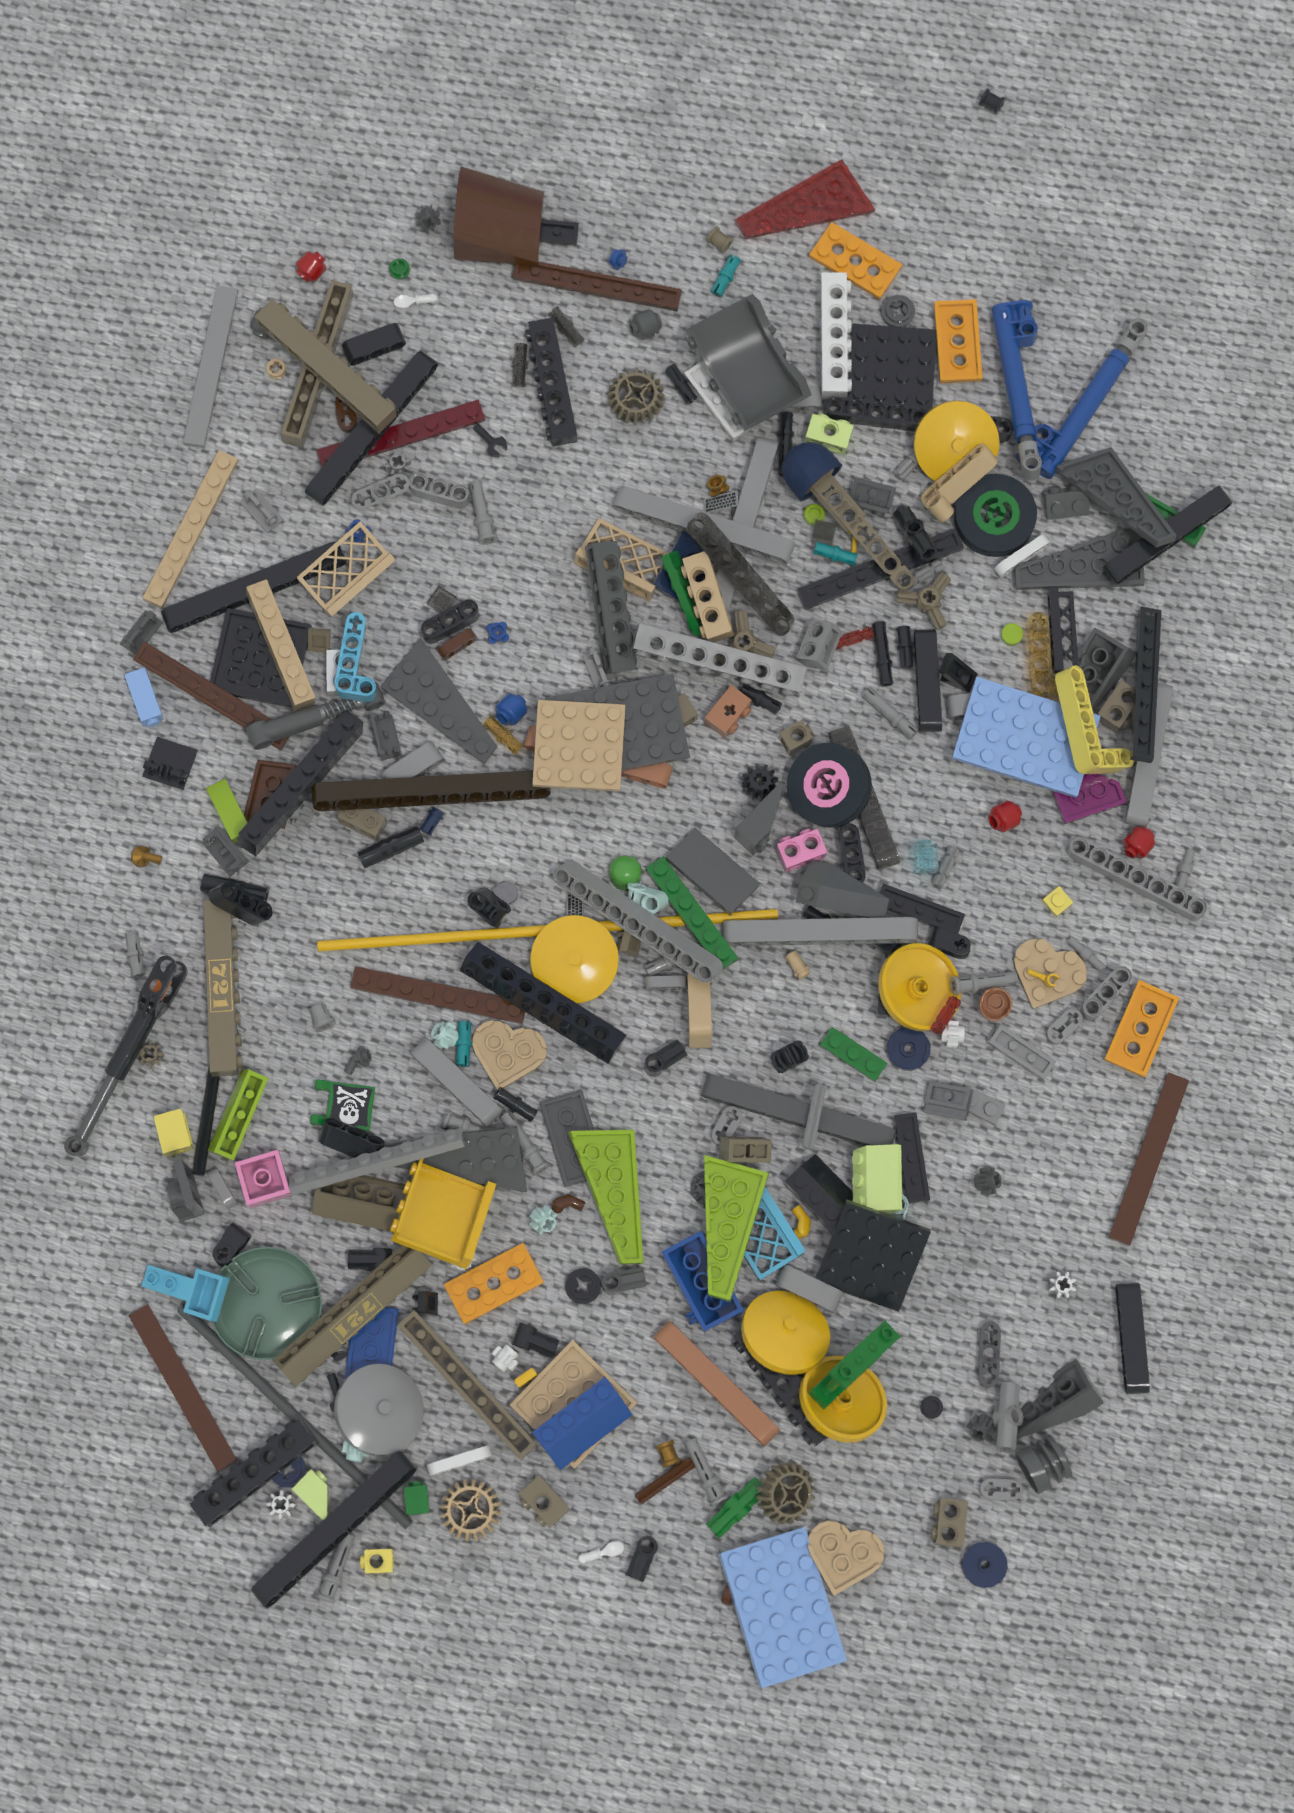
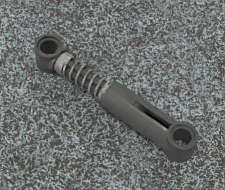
M375 682L376 696L370 702L338 699L337 702L332 701L331 704L327 703L326 706H317L315 704L269 721L263 720L249 725L246 730L254 749L266 748L275 741L321 726L328 718L330 720L331 717L341 716L345 710L353 712L354 709L361 710L364 708L366 711H372L382 707L386 702L378 682ZM364 686L361 689L363 693H370L372 691V688L369 686Z

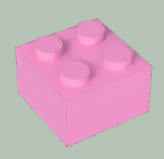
M278 1150L235 1162L246 1205L249 1209L293 1196L289 1189V1181Z

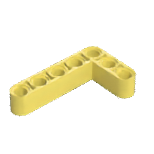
M1075 665L1057 673L1055 682L1077 771L1081 774H1114L1131 767L1134 760H1130V751L1128 749H1101L1082 669Z

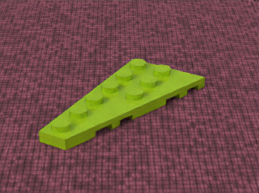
M569 1131L568 1134L619 1265L644 1263L635 1131Z
M704 1155L708 1295L730 1302L769 1173Z

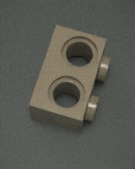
M1121 680L1097 714L1101 716L1099 722L1116 734L1120 728L1124 730L1131 721L1128 717L1133 711L1134 688ZM1122 696L1130 697L1132 703L1123 702ZM1110 713H1117L1120 720L1111 719Z
M371 809L341 810L337 815L340 824L376 842L387 825L386 817Z
M721 1136L719 1158L728 1162L770 1163L772 1140L764 1137Z
M940 1498L938 1503H934L933 1516L937 1517L936 1526L932 1525L931 1539L935 1540L934 1545L956 1548L964 1547L968 1501ZM946 1505H952L955 1508L956 1514L953 1518L945 1515L944 1508ZM944 1528H950L953 1531L954 1536L951 1541L943 1539L942 1531Z

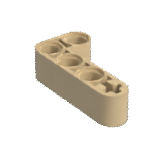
M985 444L977 445L923 492L921 496L923 504L940 523L945 522L954 512L951 504L993 469L998 462V458Z
M687 973L689 1048H711L710 982L703 983Z

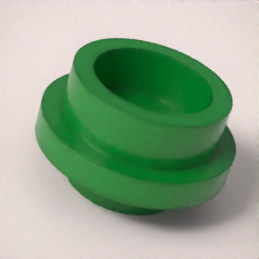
M401 258L393 260L389 265L390 275L395 279L406 278L410 273L409 263Z

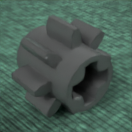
M422 205L420 212H415L416 226H421L423 232L426 230L435 231L436 224H441L440 218H438L440 211H435L432 205L426 207Z
M980 1168V1174H976L974 1177L975 1188L981 1191V1194H996V1188H1000L1002 1184L1001 1175L999 1172H995V1168Z
M974 1414L967 1425V1428L971 1429L969 1435L978 1442L984 1440L989 1442L997 1430L993 1426L994 1420L986 1414L979 1416Z

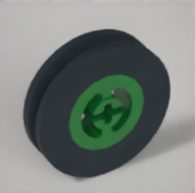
M1004 474L984 475L958 498L954 511L955 528L962 542L974 552L989 557L1010 555L1022 548L1029 540L1037 520L1036 503L1029 489L1019 480ZM991 504L986 513L984 522L980 513L981 509L984 506ZM1007 509L1010 521L1005 526L999 527L1005 518ZM994 512L998 513L997 518L993 517Z

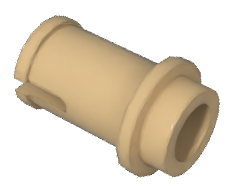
M797 950L785 957L795 972L794 976L798 977L799 980L810 974V967L804 964Z

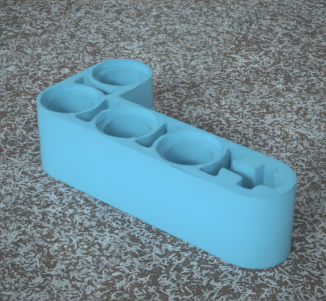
M358 612L349 614L346 619L335 677V691L343 699L370 702L376 696V684L371 678L358 676L366 633L365 617ZM355 622H359L356 630L357 634L353 633V625H355ZM349 642H356L358 646L351 649L347 647V644ZM351 662L354 664V667L345 669L343 665ZM342 683H349L351 685L347 690L339 688ZM364 686H369L372 688V691L370 693H363L361 689Z

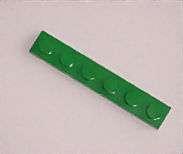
M664 856L645 868L647 874L658 889L666 893L669 904L699 945L721 960L723 970L737 962L738 956Z

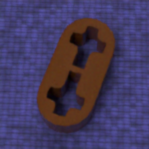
M336 397L335 403L339 428L345 433H350L357 426V415L350 407L344 410V406L341 403L343 401ZM345 415H349L350 421H353L348 427L344 423Z
M468 628L440 646L438 653L443 660H447L474 643L477 636L471 628Z

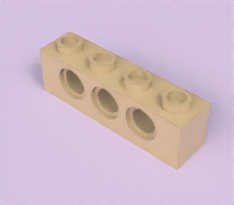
M704 551L683 558L684 566H681L684 578L689 579L690 586H687L690 598H694L696 606H693L697 619L701 618L703 625L699 626L703 639L707 638L709 642L714 643L735 636L709 553ZM698 574H705V579L702 582L695 581ZM709 593L712 595L708 602L701 601L704 594ZM713 613L718 614L716 621L708 622L709 615Z

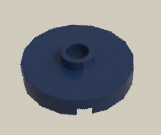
M902 1027L890 1036L887 1042L886 1053L889 1061L896 1068L903 1071H913L921 1068L927 1062L931 1051V1044L922 1031ZM910 1046L912 1048V1052H905L904 1047Z
M980 1542L969 1547L962 1559V1571L967 1580L974 1586L980 1588L994 1587L1006 1576L1008 1568L1007 1558L1003 1550L997 1545L989 1542ZM985 1560L989 1563L988 1569L981 1567L982 1561Z

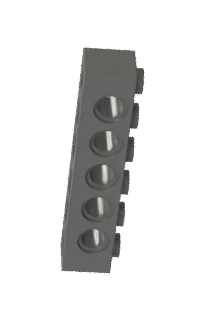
M617 541L592 543L585 546L604 673L606 675L636 670L637 657L633 650H631L634 637L632 632H630L629 623L631 617L626 604L627 592L623 584L624 571L620 564V547ZM604 560L609 564L608 569L604 567ZM607 581L612 585L611 591L607 588ZM610 603L614 604L615 612L611 611ZM614 624L618 627V634L613 630ZM617 645L621 648V655L616 651Z

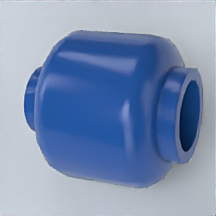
M506 694L495 706L496 718L503 725H516L527 714L525 699L518 694Z

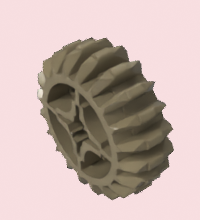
M637 367L634 373H631L629 368L626 370L627 375L620 372L619 379L614 377L613 384L609 385L611 392L607 394L608 399H610L608 404L610 407H613L612 413H618L619 420L625 416L627 424L630 422V419H634L633 423L635 425L638 423V419H641V422L645 424L646 417L652 421L654 419L653 414L658 415L660 413L659 408L663 407L664 403L662 400L665 399V394L662 393L664 387L659 385V378L654 379L653 373L647 376L646 369L639 373ZM634 383H641L643 385L637 386ZM626 387L628 394L620 401L619 393ZM652 391L654 397L647 406L645 397ZM632 393L637 395L639 394L640 399L636 398V396L635 398H633Z
M779 1462L778 1466L771 1465V1471H764L766 1478H760L762 1486L756 1487L758 1491H761V1494L756 1496V1498L761 1501L758 1506L760 1509H763V1514L769 1517L771 1521H777L780 1524H793L794 1520L801 1521V1514L804 1516L808 1515L807 1507H813L810 1504V1500L816 1499L814 1495H811L816 1488L811 1485L814 1480L812 1477H809L810 1473L803 1469L801 1465H795L793 1462H787V1464ZM790 1475L793 1476L790 1480L787 1479L785 1482L780 1481L784 1477ZM788 1503L792 1505L785 1510H779L782 1506L785 1507Z

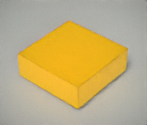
M530 1368L517 1377L514 1382L520 1389L538 1375L533 1368Z

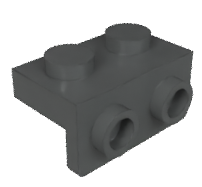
M855 477L850 496L863 511L864 508L873 510L872 513L875 515L884 516L885 513H890L896 487Z
M1072 484L1069 485V488L1050 486L1048 490L1042 491L1045 497L1047 520L1090 515L1089 497Z

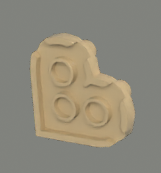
M1045 939L1027 940L1015 952L1013 960L1015 971L1032 1010L1075 993L1087 979L1085 963L1074 951L1056 952ZM1029 969L1047 976L1052 973L1059 976L1058 980L1052 977L1049 979L1050 983L1056 986L1048 988L1045 986L1044 981L1027 974Z
M491 1020L481 1024L473 1036L472 1046L475 1055L496 1090L499 1087L504 1089L535 1071L543 1064L547 1057V1046L544 1038L539 1032L532 1029L519 1028L513 1031L508 1024Z
M826 1521L813 1528L808 1536L810 1555L833 1596L873 1574L880 1568L884 1560L882 1541L876 1534L868 1530L849 1532L844 1525L838 1522Z

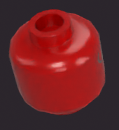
M306 251L296 262L297 270L295 272L307 283L309 281L316 282L327 270L326 265L323 263L326 259L317 251L314 254L311 251Z
M1005 801L991 808L988 820L994 830L1003 833L1019 826L1022 811L1013 802Z
M1144 826L1134 827L1123 839L1125 854L1132 859L1145 858L1155 846L1153 832Z

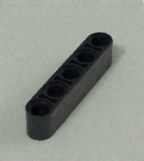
M936 629L914 630L919 732H942Z
M1139 1282L1116 1284L1115 1291L1126 1395L1149 1393L1150 1382Z

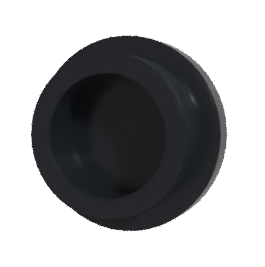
M928 1396L922 1400L920 1410L926 1418L935 1419L941 1415L943 1404L939 1398Z

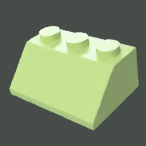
M870 1145L853 1150L852 1202L889 1215L901 1211V1145Z

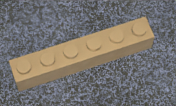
M267 579L247 586L246 595L294 711L315 704V695Z

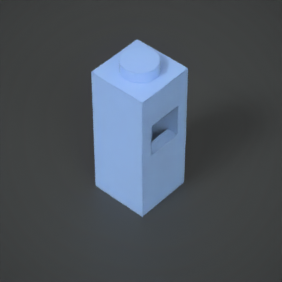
M145 667L124 674L143 727L159 725L160 721L164 720Z

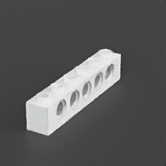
M821 273L822 399H829L831 397L847 398V393L851 392L852 380L848 379V372H851L852 363L851 359H848L847 352H851V339H847V333H851V320H847V313H851V300H847V293H851V280H847V273ZM838 294L841 298L834 299L831 295ZM839 314L841 317L835 319L831 315ZM837 333L841 337L833 338L831 335ZM838 353L841 355V357L834 358L831 356V354ZM839 373L841 377L834 378L831 374Z

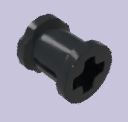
M987 88L979 101V105L992 109L994 114L997 115L1003 107L1006 98L993 94Z

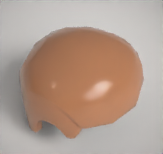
M992 987L981 994L978 1004L981 1014L987 1020L997 1022L1009 1015L1013 1002L1010 994L1005 989Z

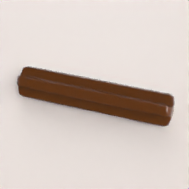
M687 1457L637 1492L635 1497L640 1504L645 1503L695 1467L692 1459Z

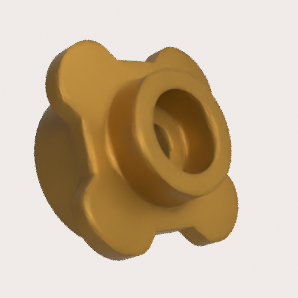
M714 475L708 480L707 487L710 489L709 494L711 497L729 490L725 476Z

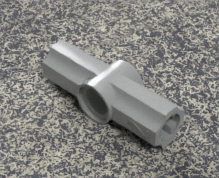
M1001 1383L999 1409L993 1412L994 1425L997 1427L996 1450L1001 1453L1015 1452L1017 1426H1020L1023 1422V1413L1019 1408L1020 1385L1017 1383Z

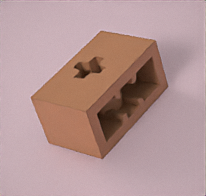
M730 685L706 715L704 724L723 738H726L728 734L732 736L739 727L738 721L741 718L745 719L750 714L752 700ZM731 710L734 711V712H733V715H732V714H729L728 716L726 715V711H727V712H730Z

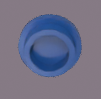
M615 249L611 253L609 264L613 269L619 270L626 265L628 259L626 251Z

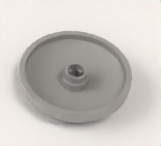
M371 1364L354 1371L343 1381L336 1395L334 1413L341 1435L353 1448L372 1456H386L404 1449L415 1439L423 1422L424 1406L418 1387L405 1372L386 1364Z

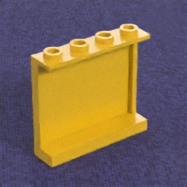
M423 1159L418 1160L417 1163L413 1162L409 1174L412 1175L411 1181L407 1180L402 1192L406 1194L405 1199L400 1200L396 1210L397 1213H400L398 1220L394 1218L390 1228V1232H393L391 1241L467 1269L473 1259L496 1184L488 1181L484 1187L422 1163Z

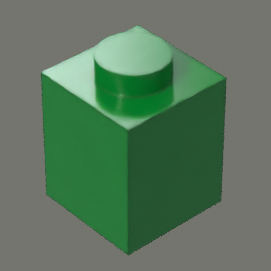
M422 1481L409 1482V1487H404L406 1515L429 1514L428 1486L423 1485Z

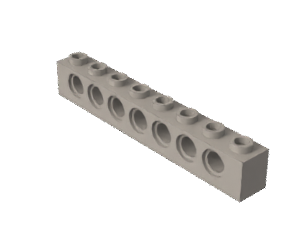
M642 623L637 624L631 650L636 651L635 655L648 658L649 654L657 656L656 660L669 663V660L678 662L677 666L690 669V665L699 667V672L711 674V671L718 672L719 677L730 680L732 676L740 678L741 683L748 685L756 682L761 684L760 688L771 691L775 687L782 689L781 693L789 696H794V693L801 692L807 669L804 666ZM652 638H657L661 641V648L659 650H654L651 647L650 641ZM675 643L682 647V653L678 656L674 655L671 651V647ZM694 649L702 651L703 658L701 661L693 659L692 652ZM715 655L723 657L724 663L721 667L713 663ZM736 660H741L744 663L745 667L742 672L735 670L734 663ZM757 666H762L765 669L764 677L756 676L755 668ZM778 671L785 673L786 680L784 683H779L776 680V673Z

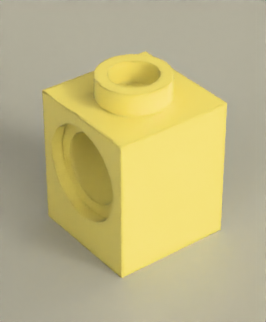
M393 1549L364 1550V1555L360 1556L361 1569H365L366 1574L394 1573ZM375 1555H380L383 1558V1564L379 1568H374L371 1565V1559Z

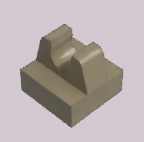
M309 628L308 651L326 652V650H330L331 629Z
M625 930L618 933L617 937L622 939L621 945H616L617 950L630 957L638 958L641 941Z

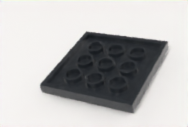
M853 323L850 357L852 365L851 372L849 373V379L852 380L851 392H848V398L933 408L936 329Z
M227 608L210 681L238 698L293 708L255 614ZM283 619L303 666L308 647V630L312 628V625Z
M846 1199L815 1278L846 1294L899 1312L930 1236L931 1229Z

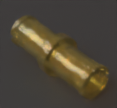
M493 715L483 724L484 727L497 737L496 740L499 743L502 742L514 755L523 748L524 745L510 733L511 730L508 727L505 728Z

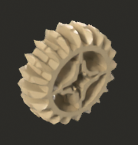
M464 1479V1487L460 1488L457 1482L454 1483L457 1490L454 1492L451 1488H448L447 1491L451 1494V1497H442L444 1501L448 1502L447 1505H440V1509L447 1510V1513L440 1514V1518L448 1517V1521H445L443 1526L447 1527L451 1524L452 1527L448 1532L452 1534L457 1530V1539L461 1538L462 1533L465 1534V1541H469L470 1534H473L474 1541H478L477 1533L480 1532L483 1538L487 1537L484 1530L487 1528L490 1532H493L494 1529L490 1526V1523L498 1524L499 1521L493 1517L494 1515H501V1511H494V1507L501 1506L500 1502L493 1503V1500L498 1497L497 1493L490 1496L489 1493L493 1488L489 1486L486 1490H483L485 1486L483 1481H481L479 1487H476V1479H472L471 1486H468L467 1480ZM466 1491H475L468 1502L464 1503L456 1500L460 1494ZM481 1494L485 1496L489 1503V1515L478 1508ZM475 1500L474 1505L476 1507L474 1509H477V1512L481 1515L471 1513L466 1520L467 1516L465 1513L467 1511H464V1508L460 1505L470 1507ZM452 1506L457 1507L463 1512L460 1526L456 1524L452 1517ZM473 1518L485 1520V1523L478 1528L466 1529Z

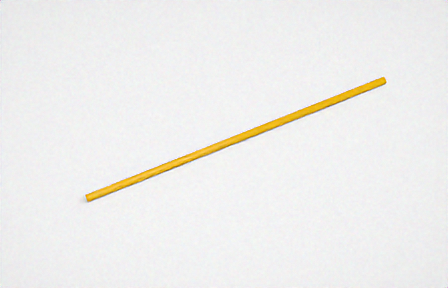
M778 909L734 912L731 916L726 912L710 913L707 916L713 924H723L724 921L778 920ZM679 916L658 917L671 927L686 926ZM611 920L597 921L608 931L624 930ZM546 925L317 941L318 952L537 937Z

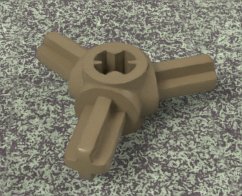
M940 573L931 586H926L923 590L919 589L918 592L898 591L897 603L917 605V609H921L924 614L929 615L936 630L942 629L947 623L940 610L942 606L940 600L943 597L941 593L950 583L951 578L946 573ZM926 597H930L931 603L927 602Z
M736 611L734 615L737 632H734L735 636L730 641L732 644L729 647L773 658L776 648L758 641V637L753 635V630H749L747 611ZM745 637H749L747 640L750 644L745 645L744 648L740 647L742 645L739 642L740 639L744 640ZM717 655L718 661L723 665V657Z

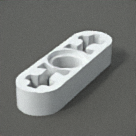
M1042 534L1000 562L994 570L1003 578L1014 571L1016 566L1024 564L1045 550L1051 542L1045 534Z
M487 1445L430 1463L426 1467L430 1477L492 1457L490 1446Z

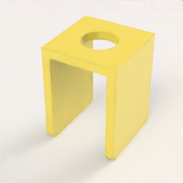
M182 1109L154 1116L162 1153L166 1158L194 1150L186 1115Z

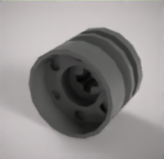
M1050 1434L1044 1437L1046 1446L1041 1440L1036 1441L1037 1453L1029 1445L1015 1453L1023 1474L1037 1495L1052 1488L1050 1476L1058 1483L1063 1482L1061 1473L1066 1479L1073 1476L1064 1450Z

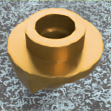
M137 846L132 851L131 859L136 867L141 868L147 866L149 862L161 864L163 856L150 853L151 849L146 846Z

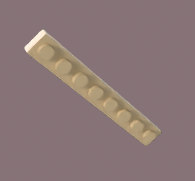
M218 450L143 596L144 601L163 609L239 461L238 458Z

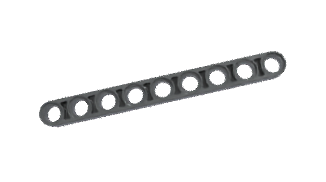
M713 1074L706 1075L700 1095L709 1100L735 1106L739 1109L806 1128L811 1105L807 1102ZM823 1107L817 1131L863 1146L892 1145L896 1130Z

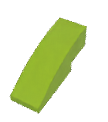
M225 778L206 789L232 842L236 843L238 842V833L248 822Z

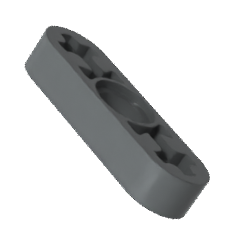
M992 1321L983 1324L979 1334L978 1381L985 1388H991L999 1381L1001 1329L997 1323ZM989 1326H992V1330L996 1331V1334L992 1335V1342L996 1341V1346L993 1344L983 1345V1341L988 1342V1334H985L984 1330H987ZM991 1348L995 1351L996 1357L993 1361L984 1359L983 1351L985 1349ZM982 1363L985 1365H996L995 1368H990V1374L995 1378L990 1381V1384L986 1383V1379H982V1375L987 1373V1367L982 1368Z

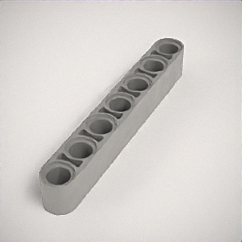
M1158 683L1154 760L1152 763L1135 762L1125 824L1139 827H1147L1173 691V686Z
M1083 837L1074 838L1068 846L1067 854L1072 860L1191 921L1200 920L1207 911V904L1202 898ZM1073 845L1082 846L1083 852H1075ZM1100 855L1103 862L1096 863L1092 856ZM1119 865L1122 868V873H1115L1112 866ZM1132 875H1139L1142 883H1135L1132 880ZM1158 885L1162 892L1154 893L1151 886ZM1171 896H1179L1181 899V903H1174L1171 900ZM1191 905H1197L1201 913H1193Z

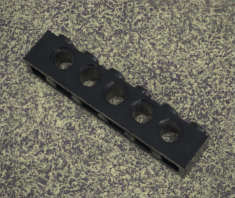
M551 317L529 321V329L525 330L527 343H532L533 349H529L531 362L536 363V369H533L535 382H540L541 388L537 389L539 401L544 402L545 408H541L543 421L547 420L548 428H545L547 441L551 440L553 447L578 442L577 431L554 319ZM546 341L548 342V344L545 346L538 345V342ZM549 360L552 364L545 366L542 362ZM554 380L556 383L554 385H547L546 381ZM553 399L560 401L557 405H552L549 402ZM556 419H562L564 423L561 425H557L554 423V421Z
M741 1331L734 1335V1347L740 1354L743 1352L749 1358L746 1361L753 1372L758 1370L763 1378L760 1381L767 1390L772 1389L776 1394L774 1400L781 1409L785 1407L790 1415L787 1417L794 1427L799 1425L804 1433L801 1436L809 1446L813 1444L816 1447L828 1437L820 1433L815 1427L810 1428L806 1426V1416L802 1408L795 1409L791 1405V1399L799 1397L801 1380L797 1374H782L775 1371L772 1373L766 1372L763 1365L746 1348ZM786 1379L790 1384L789 1389L781 1391L777 1387L778 1380Z
M293 1419L284 1426L285 1430L279 1435L275 1433L266 1440L267 1444L261 1449L257 1447L247 1455L249 1458L243 1463L237 1462L229 1469L230 1473L225 1477L219 1476L211 1483L212 1487L206 1491L201 1490L194 1495V1501L190 1503V1506L204 1526H213L319 1443L304 1421ZM292 1437L294 1445L291 1449H286L285 1441ZM274 1451L276 1459L273 1463H268L267 1455L269 1452ZM256 1465L258 1469L257 1475L251 1478L248 1473L251 1466ZM237 1479L240 1485L238 1490L233 1492L230 1485L233 1480ZM219 1493L221 1502L219 1505L214 1506L212 1498L215 1494Z

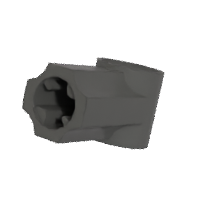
M643 1267L616 1273L609 1272L603 1276L601 1281L602 1291L608 1295L647 1286ZM613 1278L617 1281L618 1286L614 1289H609L605 1281Z

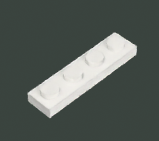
M701 362L684 373V377L689 380L690 385L733 441L751 430L750 428L744 431L740 425L735 426L731 419V413L717 391L713 392L708 384L710 379Z

